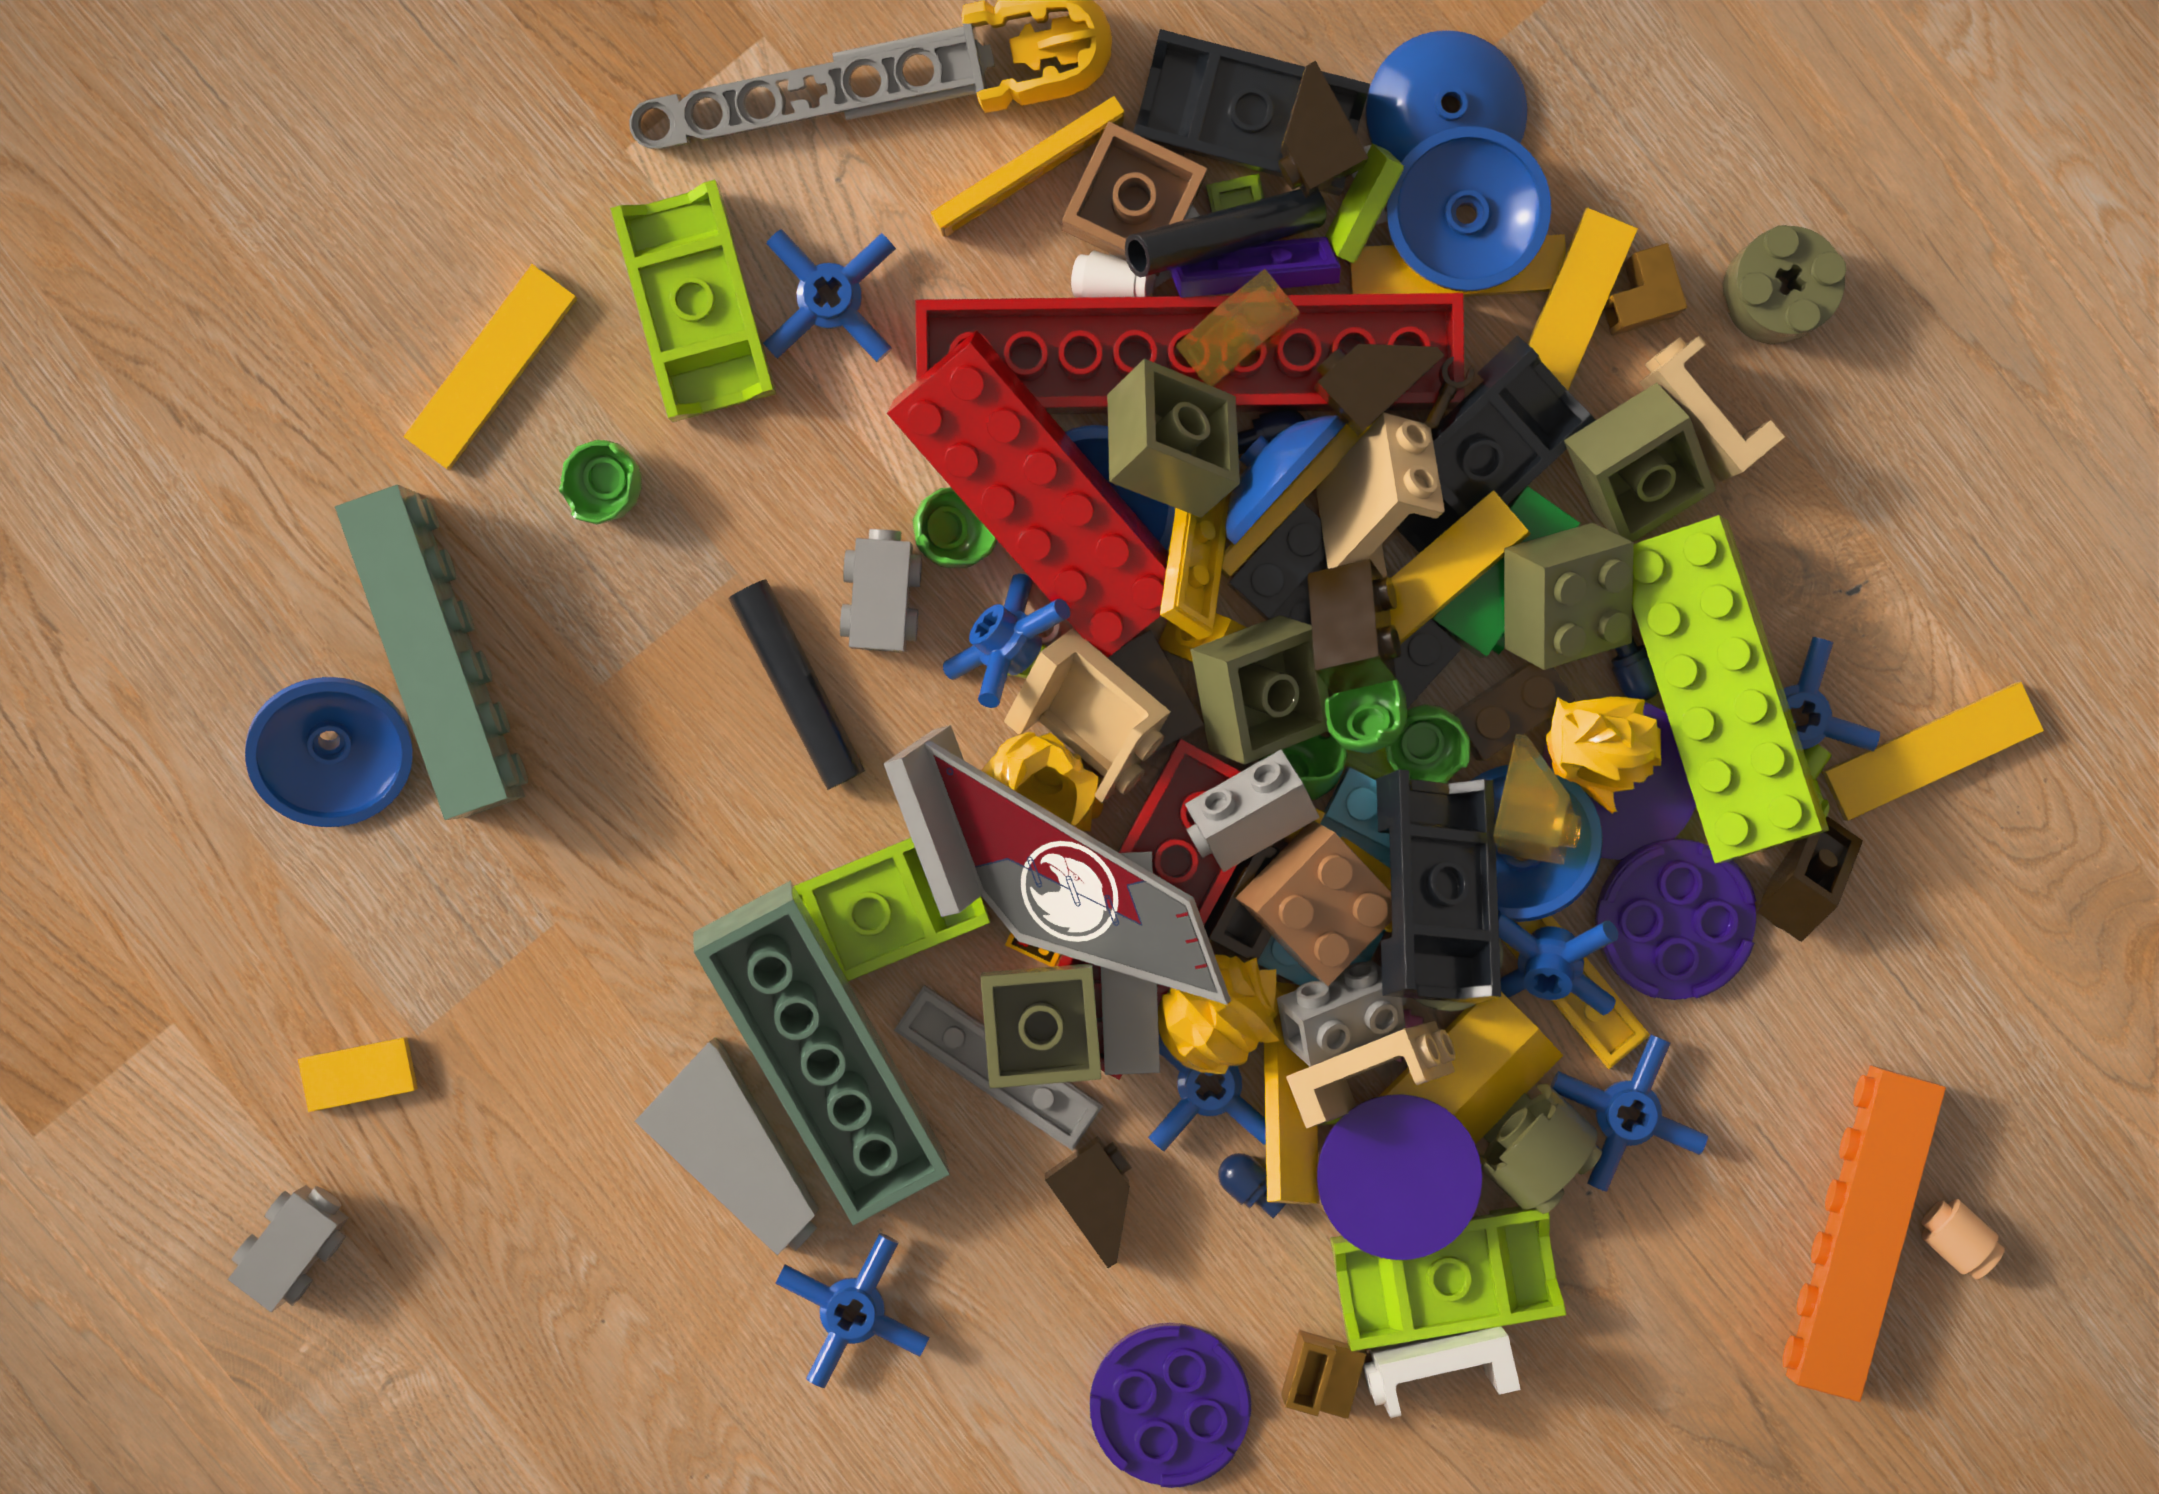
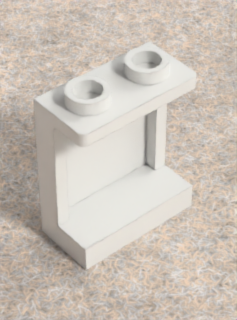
M1501 1326L1369 1348L1372 1361L1366 1362L1363 1365L1370 1395L1373 1396L1375 1406L1384 1404L1390 1418L1401 1416L1396 1393V1386L1399 1383L1482 1364L1485 1375L1499 1395L1521 1390L1509 1336Z

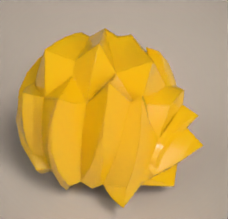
M1610 696L1568 703L1557 698L1552 728L1546 735L1554 774L1570 782L1577 783L1590 797L1610 813L1617 812L1614 803V792L1634 789V782H1644L1648 776L1653 775V766H1661L1660 728L1657 727V720L1643 716L1644 699Z
M1026 732L1007 739L981 770L1081 831H1091L1092 819L1098 818L1103 810V803L1095 798V793L1103 778L1084 769L1080 754H1072L1051 732L1036 736L1035 732Z
M1215 955L1231 999L1227 1005L1170 988V993L1162 995V1000L1158 1007L1159 1034L1168 1051L1182 1065L1203 1073L1225 1074L1229 1066H1238L1246 1063L1248 1054L1257 1048L1259 1042L1272 1043L1281 1041L1274 1022V1018L1279 1012L1277 998L1283 996L1276 988V969L1259 970L1257 957L1243 963L1237 956L1231 958L1226 955Z

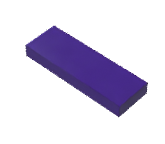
M1314 237L1270 241L1170 269L1180 298L1335 284L1340 282L1341 266L1328 238Z

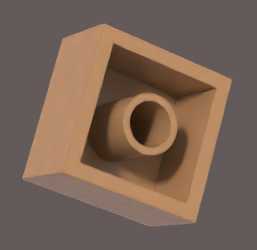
M1108 122L1062 218V231L1120 259L1126 260L1125 242L1129 235L1186 220L1205 181L1208 168L1116 124Z
M1315 821L1306 825L1236 897L1247 911L1306 972L1327 986L1392 921V901L1389 889L1334 831Z

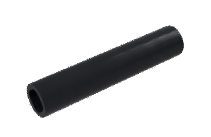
M1300 188L1129 235L1125 242L1126 261L1130 270L1141 278L1320 228L1325 223L1327 217L1325 200L1321 192L1306 199Z
M767 579L756 582L730 596L728 599L827 790L865 772L852 743Z

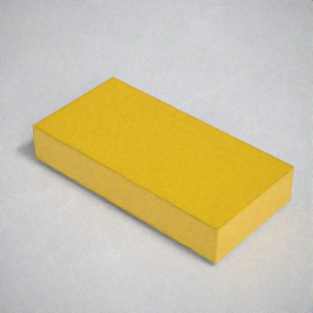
M407 1036L298 1059L308 1112L411 1092L418 1089Z

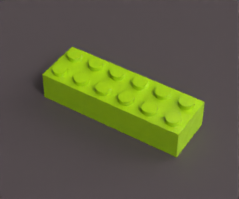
M1717 515L1635 543L1633 545L1632 607L1714 863H1725L1829 831L1729 521Z

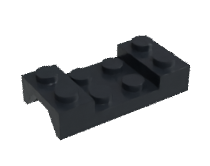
M1160 29L1133 133L1179 155L1184 156V153L1187 152L1284 178L1279 168L1278 160L1283 158L1280 150L1306 67ZM1322 71L1355 134H1357L1370 83ZM1346 177L1321 190V192L1340 196L1344 189Z
M1518 335L1477 373L1483 381L1441 420L1437 429H1431L1445 510L1437 519L1415 513L1409 514L1396 528L1419 553L1493 490L1508 505L1567 450L1564 442L1565 439L1596 421L1543 364L1534 349Z
M1302 502L1227 584L1264 619L1268 620L1282 615L1311 625L1308 573L1328 569L1321 519ZM1431 619L1401 644V656L1394 658L1396 679L1405 692L1407 709L1462 649L1455 640Z
M1401 769L1377 778L1378 833L1390 834L1393 937L1381 941L1382 996L1474 1004L1501 997L1493 780L1482 779L1450 784L1414 780L1411 778L1409 770Z

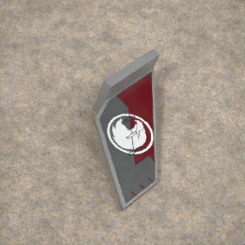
M951 725L930 731L883 763L941 917L960 913L982 896L1019 942L1226 1005L1231 1001L1192 896L964 761Z

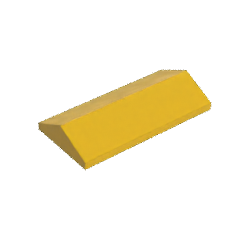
M1501 992V997L1478 1003L1465 1009L1445 1029L1455 1050V1060L1451 1061L1455 1070L1454 1073L1416 1085L1409 1067H1407L1378 1097L1404 1094L1422 1097L1435 1102L1448 1110L1463 1124L1476 1144L1503 1117L1512 1105L1524 1093H1527L1564 1055Z

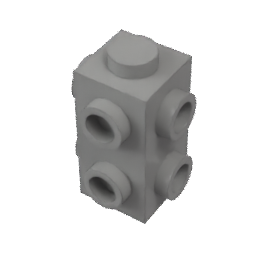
M869 529V539L856 538L855 550L845 551L843 579L846 583H853L852 605L842 604L840 636L849 637V647L851 649L906 652L907 641L917 640L918 609L909 608L910 587H920L922 555L912 554L913 544L909 541H901V531Z
M1282 750L1255 763L1185 804L1195 822L1193 826L1186 829L1202 858L1211 853L1213 854L1223 872L1320 818L1304 784Z
M1373 960L1349 965L1329 986L1321 981L1307 982L1299 986L1297 990L1277 998L1284 1044L1309 1067L1406 1028L1403 1005L1406 1004L1407 998L1382 996V967Z
M305 1185L293 1192L292 1195L286 1191L281 1193L264 1216L271 1223L262 1235L257 1238L251 1234L232 1257V1261L238 1266L228 1280L270 1312H273L285 1302L293 1306L311 1285L313 1279L306 1274L319 1258L326 1263L346 1238L339 1230L349 1217L339 1210L342 1206L340 1201L331 1193L318 1186H315L312 1190Z

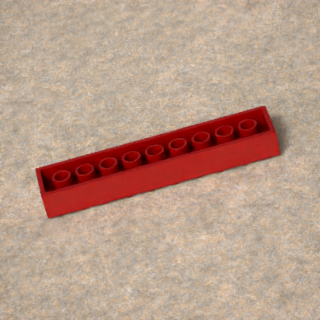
M1463 293L915 300L916 380L977 330L1049 414H1108L1107 394L1143 359L1236 396V412H1271L1282 409L1334 411L1314 389L1316 383L1323 377L1316 369L1339 347L1348 354L1358 344L1438 347L1444 354L1435 366L1387 410H1431L1442 385L1438 374L1440 367L1450 357H1454V359L1448 366L1449 378L1454 382L1464 381ZM1465 388L1456 392L1454 399L1451 400L1447 409H1454L1465 398Z

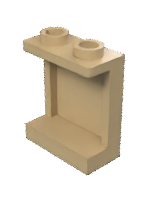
M1700 336L1687 344L1679 337L1645 364L1651 373L1639 383L1645 390L1658 383L1691 418L1707 465L1718 479L1723 481L1744 472L1785 438V436L1772 420L1749 430L1741 436L1684 367V363L1704 347L1706 343Z
M1383 412L1340 460L1338 465L1316 487L1328 569L1371 559L1381 575L1385 577L1387 572L1382 543L1409 514L1415 513L1437 519L1444 512L1431 428L1425 423Z
M1072 628L1040 652L1004 722L1019 735L1038 721L1042 723L1075 753L1080 754L1082 759L1104 777L1095 793V798L1104 803L1117 791L1126 795L1142 778L1145 770L1140 767L1142 761L1147 760L1163 742L1165 736L1159 731L1171 711Z
M1435 1021L1413 1026L1286 1076L1306 1129L1340 1118L1357 1106L1347 1079L1402 1057L1405 1058L1416 1085L1454 1073L1455 1070L1451 1061L1455 1060V1050L1447 1032L1444 1029L1439 1030Z

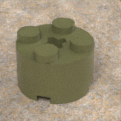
M1779 225L1755 238L1729 264L1723 280V295L1726 298L1730 311L1728 314L1734 325L1742 333L1756 341L1766 344H1779L1800 339L1824 324L1839 307L1845 288L1846 263L1830 242L1820 234L1804 227ZM1781 276L1789 281L1787 287L1791 291L1786 295L1779 291L1782 282L1778 278Z
M1540 1084L1536 1087L1542 1094L1531 1099L1524 1093L1483 1136L1490 1144L1484 1155L1479 1151L1478 1153L1482 1172L1522 1209L1536 1208L1540 1213L1545 1214L1560 1202L1564 1195L1563 1188L1577 1173L1580 1175L1585 1174L1595 1166L1602 1155V1150L1596 1145L1598 1134L1596 1128L1550 1085Z

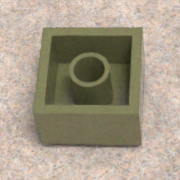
M1143 359L1107 394L1109 482L1200 518L1240 484L1236 396L1147 359Z
M1658 383L1650 386L1564 440L1592 512L1609 531L1632 542L1716 491L1691 418Z
M1589 523L1504 548L1505 649L1546 670L1632 643L1634 542L1599 525Z
M1279 615L1191 649L1209 751L1242 764H1248L1328 731L1325 699L1329 698L1327 685L1315 671L1312 625Z
M1091 963L982 972L980 978L990 1089L1101 1079Z

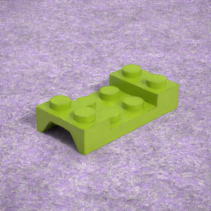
M714 179L704 182L688 193L649 204L619 205L610 208L668 419L672 422H677L777 394L763 342L760 340L735 249L733 233L717 181Z
M912 838L794 885L848 981L991 923V918L981 896L960 913L941 917Z
M1520 1206L1491 1210L1488 1215L1472 1217L1463 1232L1446 1247L1425 1257L1409 1260L1380 1258L1360 1250L1343 1236L1331 1237L1347 1342L1351 1351L1565 1316V1304L1556 1278L1549 1236V1212L1542 1214L1536 1208L1522 1209Z

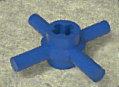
M782 229L770 237L766 244L800 280L797 288L799 310L763 342L766 348L778 359L813 325L826 329L843 326L876 363L882 360L892 350V347L859 313L862 302V291L859 283L896 249L883 233L879 234L844 267L835 263L815 265ZM826 284L831 290L836 285L840 286L837 294L841 301L833 308H831L828 302L823 307L818 305L822 300L818 290Z
M1019 573L1012 576L1004 606L1001 604L993 605L976 620L969 635V641L973 646L947 659L943 663L944 673L951 680H956L983 664L987 666L978 701L981 705L988 708H995L1000 704L1007 675L1014 676L1022 673L1036 659L1042 647V638L1038 634L1070 617V608L1063 599H1056L1035 612L1026 615L1025 609L1033 582L1025 574Z
M1812 637L1798 684L1783 688L1789 708H1801L1803 705L1802 713L1809 715L1807 725L1796 727L1802 748H1811L1820 743L1825 737L1873 752L1878 745L1880 731L1832 716L1829 702L1819 691L1833 642Z
M1498 910L1499 938L1519 952L1518 969L1501 977V992L1507 998L1525 989L1530 994L1546 1000L1561 999L1572 992L1601 1015L1608 1014L1614 1008L1615 998L1583 974V958L1618 939L1617 928L1612 922L1604 921L1577 937L1566 929L1554 926L1542 927L1530 934Z
M1159 1034V1054L1179 1070L1177 1088L1181 1100L1148 1138L1162 1151H1165L1197 1114L1217 1116L1226 1112L1259 1142L1265 1145V1117L1240 1096L1242 1091V1077L1238 1069L1240 1065L1229 1066L1227 1072L1222 1074L1223 1076L1218 1081L1223 1088L1218 1094L1209 1090L1202 1096L1197 1092L1201 1085L1196 1080L1202 1072L1188 1068L1175 1059L1166 1048ZM1205 1073V1074L1208 1075V1076H1212V1075L1215 1074V1073Z
M1650 1035L1632 1079L1616 1082L1605 1089V1091L1560 1071L1554 1076L1551 1087L1559 1095L1596 1110L1597 1123L1606 1136L1601 1149L1602 1155L1595 1164L1587 1184L1607 1192L1626 1146L1642 1144L1653 1135L1698 1155L1703 1152L1708 1135L1662 1116L1660 1101L1651 1090L1671 1044L1670 1042ZM1634 1100H1637L1633 1107L1640 1111L1638 1119L1636 1121L1627 1119L1624 1126H1621L1624 1119L1617 1115L1618 1109L1621 1105L1630 1107Z
M879 1233L857 1278L841 1279L830 1287L786 1264L784 1265L775 1284L820 1306V1319L828 1333L806 1377L810 1383L825 1388L847 1344L861 1343L874 1335L919 1357L921 1356L930 1337L886 1316L884 1300L876 1288L899 1243L895 1239ZM852 1299H855L863 1304L860 1312L867 1316L857 1315L850 1322L842 1317L845 1309L838 1307V1304L848 1306Z

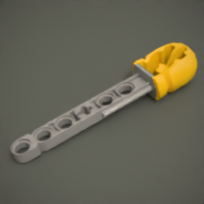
M999 0L995 7L986 1L965 4L962 11V27L832 53L834 62L693 90L683 99L680 94L646 100L639 103L632 111L629 119L630 131L633 138L640 145L650 149H665L691 143L690 136L709 140L844 112L846 120L974 94H977L979 103L985 113L1007 109L1012 99L1023 106L1067 97L1087 89L1103 74L1111 57V29L1103 9L1093 0ZM1069 12L1068 16L1052 19L1051 29L1035 32L1031 23L1025 24L1020 35L1010 38L1009 43L1013 63H1025L1034 71L1040 70L1041 60L1053 57L1058 58L1061 66L1078 62L1079 67L1059 73L1054 66H1048L1044 68L1043 77L1022 82H1017L1013 78L1002 80L998 87L987 89L985 73L987 68L995 67L991 44L982 46L978 42L975 27L990 24L995 29L1005 27L1009 20L1030 16L1037 23L1043 24L1048 21L1049 13ZM914 55L927 56L934 66V75L931 81L924 86L910 85L903 74L906 61ZM861 66H872L880 74L881 85L873 96L860 97L851 87L852 74ZM809 77H814L817 84L827 86V94L819 98L820 106L812 108L810 101L804 99L791 101L790 103L795 112L785 115L786 98L779 86V82L788 80L789 92L805 89L807 87L806 79ZM757 87L769 89L775 98L773 112L764 119L752 117L746 109L747 95ZM704 98L715 99L723 111L721 122L717 127L710 130L700 128L693 118L695 105ZM651 109L663 110L670 120L668 134L660 140L648 139L641 129L642 117Z

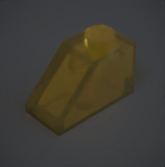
M1264 269L1221 303L1176 345V348L1203 382L1213 387L1294 323L1300 312L1267 270Z
M1516 734L1493 834L1498 852L1504 855L1564 865L1567 847L1576 848L1581 829V816L1575 815L1570 795L1528 736Z

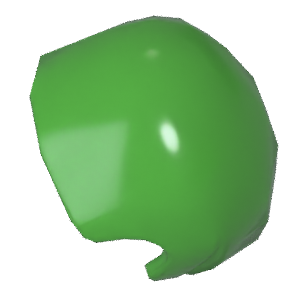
M594 440L577 446L564 461L559 492L567 501L572 510L571 515L575 519L596 525L623 518L638 502L642 490L640 469L629 451L621 444L607 440Z
M951 487L940 488L922 500L912 520L917 547L926 558L943 568L971 567L989 556L998 541Z
M1397 679L1335 693L1333 696L1325 699L1328 731L1346 750L1367 754L1379 751L1398 739L1408 720L1406 695Z
M1423 704L1407 710L1408 720L1401 735L1395 742L1385 747L1387 760L1394 771L1399 769L1409 770L1411 778L1414 780L1448 783L1461 768H1466L1470 762L1469 735L1459 718L1441 706Z
M1317 735L1282 749L1304 784L1311 801L1317 800L1335 787L1348 757L1347 750L1332 736L1323 737ZM1267 755V756H1265V757H1263V758H1260L1259 761H1261V760L1267 758V757L1270 756V755Z

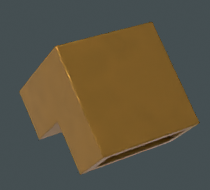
M1668 243L1635 252L1624 262L1632 289L1610 296L1603 311L1610 334L1613 336L1676 317L1688 308Z
M1299 1330L1281 1392L1285 1407L1317 1417L1321 1411L1348 1419L1366 1358L1365 1350L1351 1351L1347 1343Z

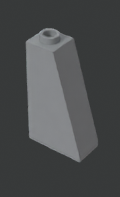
M714 1037L643 1111L635 1122L777 1256L787 1245L796 1251L817 1229V1226L810 1220L816 1215L819 1208L723 1044Z

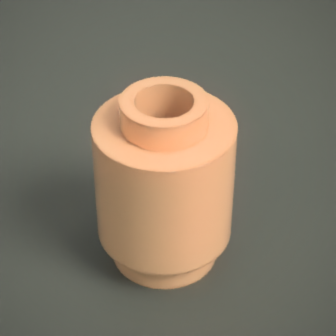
M1955 1199L1948 1204L1944 1200L1937 1202L1928 1210L1921 1221V1224L1925 1227L1922 1239L1960 1274L1969 1273L1974 1279H1980L1997 1265L2004 1254L2005 1248L1998 1242V1234L1959 1199Z

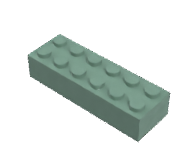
M397 484L335 506L444 820L466 818L525 797L521 785L528 783L527 773L519 754L510 755L503 735L510 732L509 722L501 703L493 704L486 683L492 681L491 670L483 652L475 653L468 632L475 630L474 622L464 600L456 601L450 581L457 579L456 571L446 549L439 551L432 530L438 529L439 523L428 498L421 500L419 493Z
M791 880L693 932L694 954L853 1226L950 1175L942 1145Z

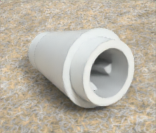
M1094 250L1089 255L1080 254L1076 258L1072 270L1071 288L1076 298L1152 297L1155 289V274L1140 278L1130 270L1126 260Z

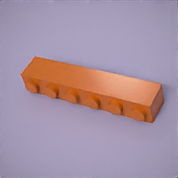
M1872 1065L1869 1067L1867 1076L1862 1075L1857 1082L1853 1104L1858 1107L1854 1126L1853 1128H1846L1840 1143L1839 1156L1841 1159H1844L1839 1180L1833 1179L1830 1183L1826 1195L1825 1209L1830 1211L1825 1232L1819 1231L1812 1246L1811 1262L1816 1265L1811 1284L1805 1283L1798 1297L1797 1314L1802 1316L1796 1336L1791 1335L1788 1338L1783 1353V1367L1787 1368L1786 1376L1798 1386L1861 1402L1946 1090L1945 1086Z

